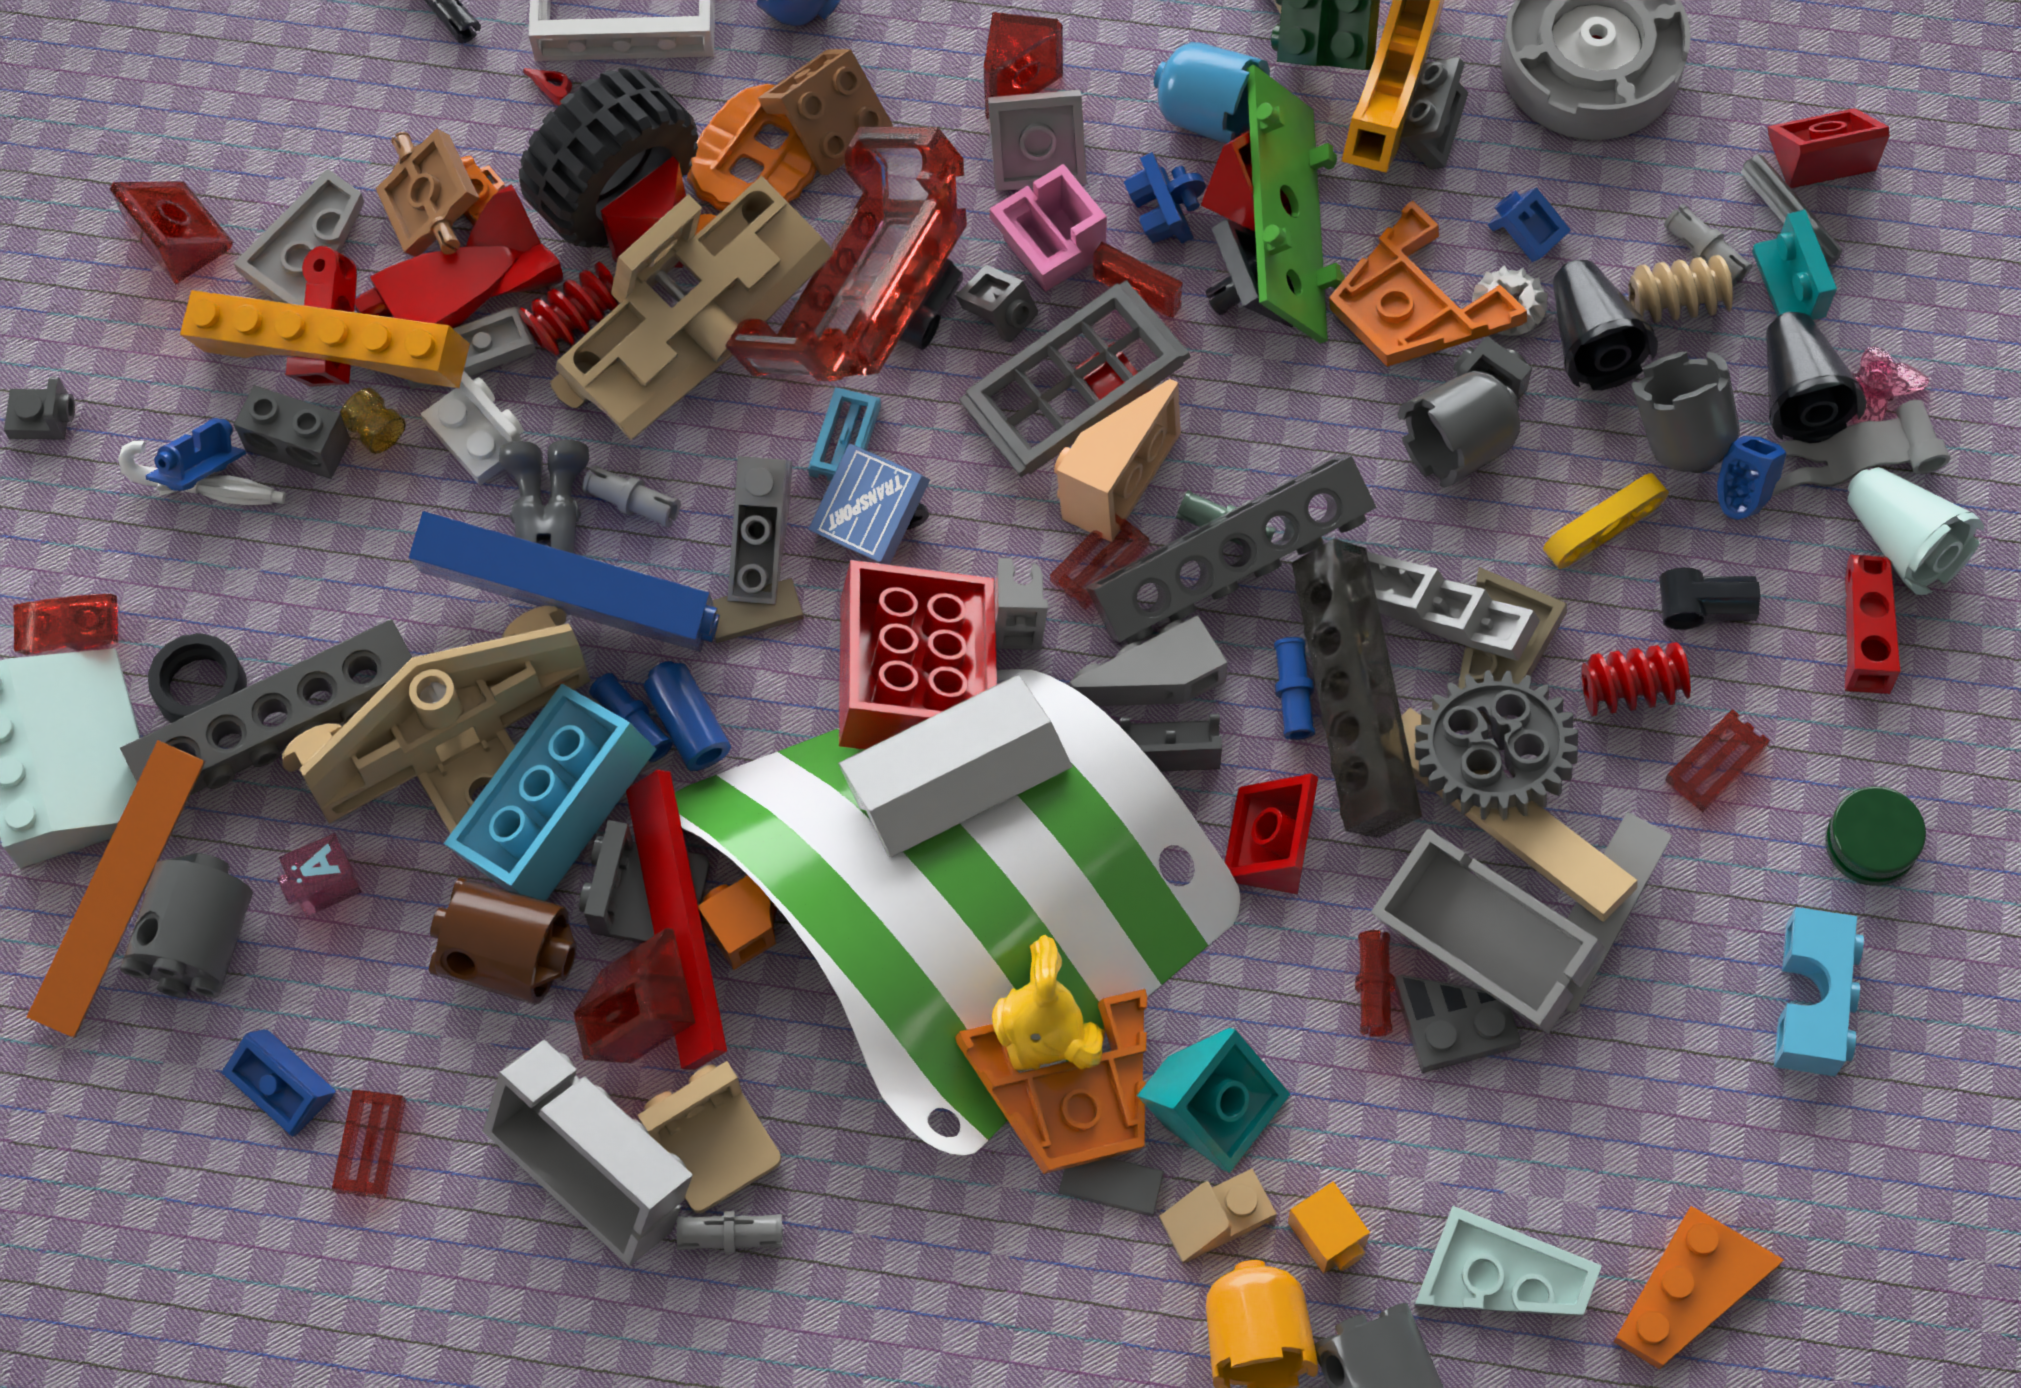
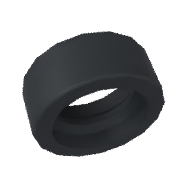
M196 633L176 638L165 644L156 654L148 671V687L164 718L173 723L246 688L247 678L231 646L216 636ZM204 659L213 660L222 665L226 672V681L223 688L213 699L193 706L181 705L173 699L170 694V684L174 675L183 666L193 661Z

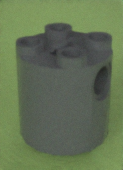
M193 853L157 861L120 967L121 972L140 979L151 978L158 981L157 990L169 996L186 998L188 990H192L203 996L219 997L253 895L251 888L240 879L228 874L230 868L228 863L211 855Z
M1408 1303L1392 1306L1381 1312L1378 1319L1369 1322L1364 1314L1348 1318L1335 1326L1337 1335L1329 1336L1314 1344L1318 1363L1329 1388H1444Z

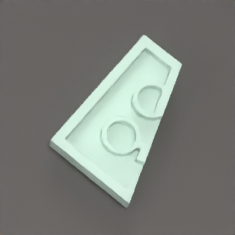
M1452 1206L1414 1306L1582 1317L1602 1265Z

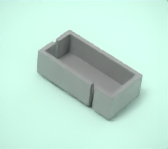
M1428 828L1370 912L1381 923L1547 1034L1550 1033L1574 997L1567 989L1571 982L1581 987L1606 950L1597 938L1476 859L1471 860L1465 852Z
M542 1040L500 1071L483 1132L623 1262L631 1266L672 1232L681 1208L679 1204L685 1198L693 1174L687 1170L685 1164L678 1156L669 1153L654 1140L643 1124L635 1119H631L622 1111L603 1088L595 1086L585 1076L581 1079L576 1077L577 1069L568 1056L557 1052L549 1043Z

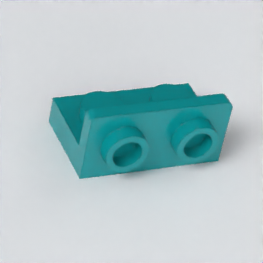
M1806 210L1788 213L1781 233L1777 235V238L1754 244L1752 254L1777 317L1786 312H1801L1809 315L1812 320L1824 318L1827 316L1837 287Z

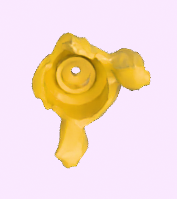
M1043 935L1030 945L1032 955L1030 982L1019 990L1013 988L1007 997L999 999L993 1008L992 1022L996 1036L1002 1046L1007 1048L1010 1062L1013 1068L1018 1071L1038 1070L1041 1065L1062 1060H1068L1080 1069L1096 1067L1100 1064L1102 1058V1043L1105 1038V1030L1092 1022L1084 1024L1082 1013L1072 994L1056 980L1062 966V959L1053 938ZM1039 1034L1041 1038L1034 1040L1031 1035Z

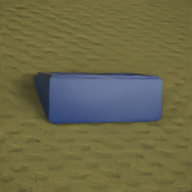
M266 1029L246 1033L221 1071L226 1078L292 1137L296 1136L324 1108L336 1092L332 1086Z

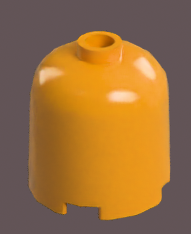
M1248 1260L1235 1265L1233 1271L1223 1275L1211 1286L1206 1298V1317L1212 1379L1215 1388H1231L1230 1384L1247 1385V1388L1299 1387L1298 1376L1306 1372L1311 1377L1318 1375V1362L1305 1294L1301 1284L1290 1273L1279 1268L1266 1266L1265 1262L1260 1260Z

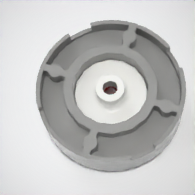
M1515 0L1511 10L1508 12L1501 46L1500 63L1503 80L1517 105L1534 121L1554 132L1588 140H1605L1629 135L1645 128L1660 117L1669 107L1677 93L1690 48L1691 33L1688 16L1680 0Z

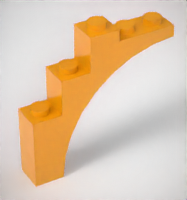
M1392 0L1371 71L1351 118L1341 162L1387 173L1402 143L1400 136L1423 65L1426 62L1431 39L1439 25L1444 0Z

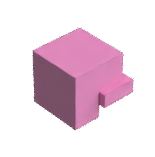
M1064 164L1034 181L1033 191L1029 186H1026L990 208V219L1003 234L1004 241L1045 292L1106 255L1107 216Z

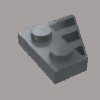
M1406 975L1394 976L1393 986L1421 1073L1520 1048L1522 1041L1511 1009L1483 990Z

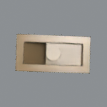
M1252 1168L1214 1187H1211L1208 1181L1200 1184L1162 1213L1159 1219L1184 1264L1276 1219L1277 1213Z

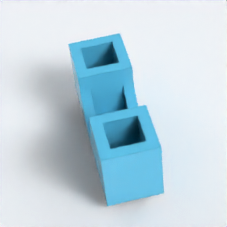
M1795 907L1786 924L1782 971L1797 973L1810 978L1820 991L1821 1002L1809 1006L1786 1004L1778 1018L1774 1067L1836 1077L1844 1063L1852 1061L1856 1047V1031L1848 1030L1850 1012H1856L1860 996V984L1852 982L1853 964H1860L1864 946L1863 935L1856 934L1857 916Z

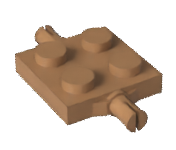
M437 128L421 144L415 147L407 132L396 133L395 136L397 138L392 137L391 142L399 156L398 162L391 174L375 189L403 251L416 257L421 255L437 240L444 254L455 253V248H460V242L457 240L452 229L453 223L479 199V196L449 134Z

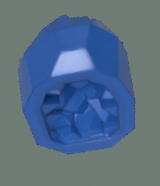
M1742 436L1732 442L1727 454L1723 458L1717 481L1718 502L1727 517L1739 520L1758 514L1771 499L1775 485L1781 478L1787 453L1779 444L1761 437Z

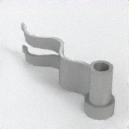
M1911 400L1900 405L1895 410L1898 417L1895 419L1860 422L1819 443L1810 444L1798 440L1778 443L1787 452L1786 457L1799 456L1815 463H1826L1827 466L1820 468L1803 467L1786 474L1776 483L1772 496L1801 484L1811 483L1823 487L1835 486L1853 478L1862 470L1883 464L1910 462L1915 474H1926L1948 464L1950 455L1944 440L1937 438L1923 401Z

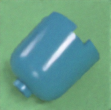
M1200 42L1184 44L1171 54L1167 62H1161L1156 70L1154 87L1158 89L1157 97L1160 111L1164 118L1175 126L1227 144L1250 130L1247 86L1250 72H1247V67L1255 65L1267 75H1270L1268 62Z

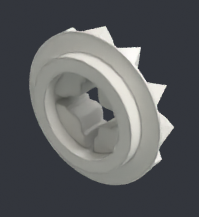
M1505 265L1497 272H1486L1478 285H1475L1472 302L1498 285H1501L1511 295L1521 293L1518 302L1527 310L1526 323L1498 332V334L1507 336L1521 335L1537 327L1545 316L1548 293L1544 292L1541 287L1540 277L1534 279L1527 275L1524 267L1515 271L1508 270Z

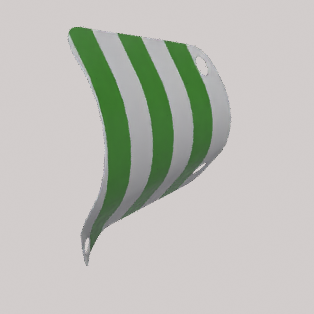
M998 670L997 682L1008 680L1016 675L1021 676L1050 718L1073 767L893 857L887 856L866 810L859 808L839 767V762L864 750L839 747V728L690 784L675 792L682 828L703 838L728 856L756 882L786 917L813 954L842 1003L867 1067L882 1098L908 1128L924 1142L938 1150L954 1155L975 1154L1008 1121L957 1045L955 1036L960 1031L993 1024V1008L998 1000L1006 998L1013 988L1019 990L1030 982L1032 962L1030 945L1043 935L1054 939L1062 959V966L1056 980L1072 994L1080 1008L1084 1024L1092 1022L1105 1030L1097 1004L1103 998L1141 989L1146 990L1148 997L1233 926L1239 914L1241 900L1239 887L1229 868L1187 806L1154 763L1129 735L1091 700L1065 683L1034 670ZM1170 845H1178L1184 848L1191 855L1194 862L1195 872L1193 879L1185 886L1170 884L1160 871V854L1164 848ZM1039 1034L1031 1035L1034 1040L1041 1038ZM1062 1060V1061H1058V1062H1054V1063H1050V1064H1044V1065H1041L1040 1068H1042V1067H1047V1066H1051V1065H1055V1064H1059V1063H1063V1062H1068V1060ZM1029 1069V1070H1024V1071H1018V1072L1021 1073V1072L1030 1071V1070H1034V1069ZM937 1108H944L953 1112L960 1122V1132L955 1137H944L936 1133L927 1123L930 1113Z

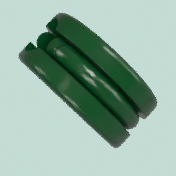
M1881 786L1864 787L1853 791L1839 803L1828 823L1825 844L1830 860L1847 878L1864 885L1882 886L1901 879L1913 867L1925 844L1926 827L1917 806L1902 793Z

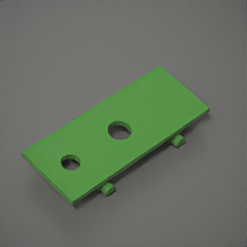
M1252 65L1247 67V72H1250L1247 86L1259 303L1321 344L1328 341L1325 289L1329 287L1337 289L1345 279V275L1341 271V266L1337 263L1323 267L1317 169L1321 167L1328 170L1334 168L1337 162V154L1333 152V146L1329 143L1316 147L1314 109L1257 66ZM1280 189L1289 199L1292 210L1291 216L1282 205ZM1286 275L1292 280L1294 293L1289 288Z

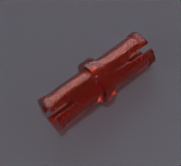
M1368 930L1358 935L1360 974L1355 977V990L1360 993V1033L1363 1035L1369 1033L1371 1037L1386 1036L1393 1032L1390 993L1395 990V976L1390 973V934L1383 932L1382 939H1380L1381 930Z

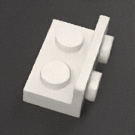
M463 371L460 387L455 388L423 411L421 417L425 425L481 486L504 469L499 461L501 446L512 441H521L520 434L524 430L510 410L506 409L501 412L493 403L495 397L481 378L478 377L473 381Z

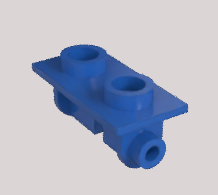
M212 418L205 424L192 430L193 436L185 434L171 443L160 447L154 458L158 469L145 475L146 480L166 485L174 491L188 490L214 472L226 469L228 464L246 455V450L231 446L230 436L233 433V428L229 421Z

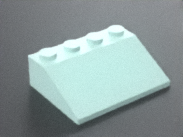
M115 648L9 658L0 661V838L3 848L19 868L111 839L136 787L137 782L120 747L141 737Z

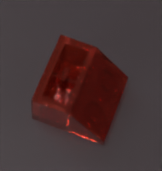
M663 929L600 971L573 1012L584 1060L632 1063L696 1023L674 929Z

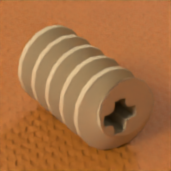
M1720 255L1710 257L1708 263L1701 257L1694 258L1689 266L1683 260L1674 261L1671 268L1666 263L1659 262L1654 265L1652 271L1645 264L1639 265L1629 281L1630 304L1642 317L1644 316V311L1649 310L1654 323L1661 321L1664 308H1668L1673 321L1679 319L1681 306L1687 307L1691 318L1698 317L1699 306L1703 303L1710 316L1716 315L1719 301H1723L1728 312L1732 308L1733 285L1731 273L1726 261Z

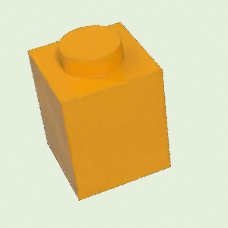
M1334 1181L1290 1209L1289 1226L1323 1274L1335 1266L1340 1271H1343L1354 1265L1366 1254L1363 1247L1367 1245L1370 1231Z

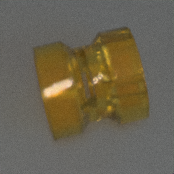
M370 387L361 389L353 394L340 410L346 428L350 432L360 434L361 443L373 454L388 450L400 439L405 431V419L396 410L386 409L384 398L375 389Z

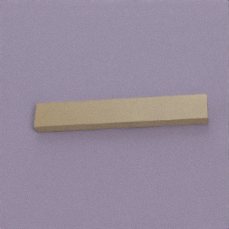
M1409 708L1377 739V747L1429 787L1428 777H1420L1419 760H1415L1414 744L1417 743L1415 727L1421 725V715L1412 708ZM1476 770L1473 773L1484 775L1490 772L1487 770ZM1443 789L1435 792L1443 798ZM1456 799L1451 805L1461 812V800ZM1533 801L1528 802L1527 816H1523L1516 807L1509 808L1507 820H1502L1498 809H1491L1486 820L1481 819L1480 807L1473 806L1465 814L1471 821L1602 922L1637 889V879Z

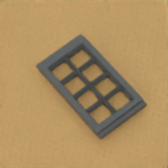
M1126 280L1120 285L1118 283L968 388L965 391L966 394L960 397L959 401L1022 478L1027 473L1032 474L1056 457L1065 447H1070L1074 444L1081 432L1136 400L1184 366L1183 362L1191 356L1189 351ZM1116 309L1133 330L1108 347L1091 326ZM1083 333L1100 354L1075 371L1058 350ZM1141 338L1158 359L1133 376L1116 354ZM1047 357H1050L1066 378L1041 395L1025 373ZM1107 361L1125 383L1099 400L1082 378ZM1016 380L1031 398L1032 402L1010 418H1007L991 397ZM1071 386H1074L1091 407L1066 424L1049 402ZM1040 409L1057 431L1032 448L1015 426Z

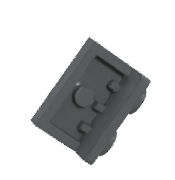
M1459 56L1424 63L1400 139L1430 170L1446 167L1469 93L1459 83L1465 65Z

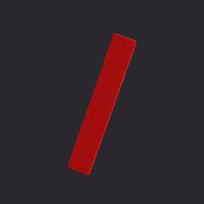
M657 769L626 790L681 1069L696 1070L726 1053L727 1046L670 771Z

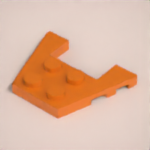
M1413 200L1402 209L1401 218L1393 228L1387 227L1379 237L1378 246L1368 258L1362 257L1329 297L1330 310L1387 367L1515 328L1527 322V310L1501 285H1498L1471 304L1460 309L1408 258V256L1439 237V225Z
M1145 989L1103 998L1097 1003L1111 1051L1102 1053L1100 1064L1096 1067L1080 1069L1068 1061L1042 1067L1038 1070L1019 1073L1010 1062L1007 1048L1003 1047L998 1040L993 1024L960 1031L955 1036L957 1045L1043 1174L1139 1151L1145 1146V1104L1137 1096L1146 1085V1081H1143V1053L1146 1051L1147 1032H1144V1010L1147 1008V993Z

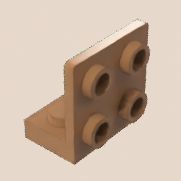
M851 49L825 50L758 97L766 114H785L821 175H829L893 128L890 118Z

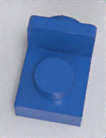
M1537 187L1521 195L1516 190L1508 194L1494 207L1498 214L1487 224L1492 231L1504 227L1532 262L1541 259L1571 231Z

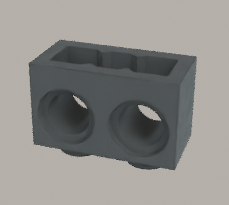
M253 385L233 424L246 451L332 479L351 441L340 413Z

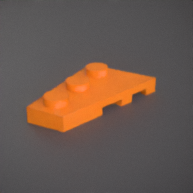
M1690 1206L1613 1342L1660 1370L1730 1307H1733L1760 1281L1778 1268L1784 1259L1695 1207Z

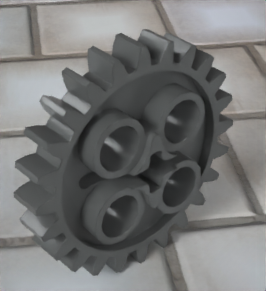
M1486 670L1484 682L1477 683L1470 674L1465 675V688L1460 689L1455 684L1449 682L1447 684V698L1434 694L1432 696V710L1422 709L1421 725L1415 727L1417 743L1414 744L1415 760H1419L1420 777H1428L1429 791L1431 793L1443 789L1444 805L1447 806L1456 799L1461 800V814L1463 815L1468 813L1473 806L1480 807L1482 820H1486L1491 809H1498L1502 820H1507L1509 808L1516 807L1523 816H1527L1528 802L1533 801L1542 808L1546 807V791L1560 796L1562 793V780L1571 781L1572 764H1576L1578 761V747H1576L1578 745V729L1573 728V713L1563 712L1564 699L1562 697L1549 700V686L1547 684L1540 686L1535 691L1532 690L1531 676L1529 675L1524 677L1519 684L1512 683L1511 671H1506L1501 681H1494L1490 670ZM1480 711L1486 712L1491 722L1494 740L1488 739V725ZM1506 715L1518 716L1516 719H1505L1503 717ZM1460 730L1471 731L1470 734L1465 735L1457 734L1455 732ZM1498 749L1504 750V762L1507 770L1513 776L1511 779L1505 775ZM1530 754L1537 756V758L1524 759L1521 756ZM1476 770H1487L1490 773L1479 775L1473 772Z

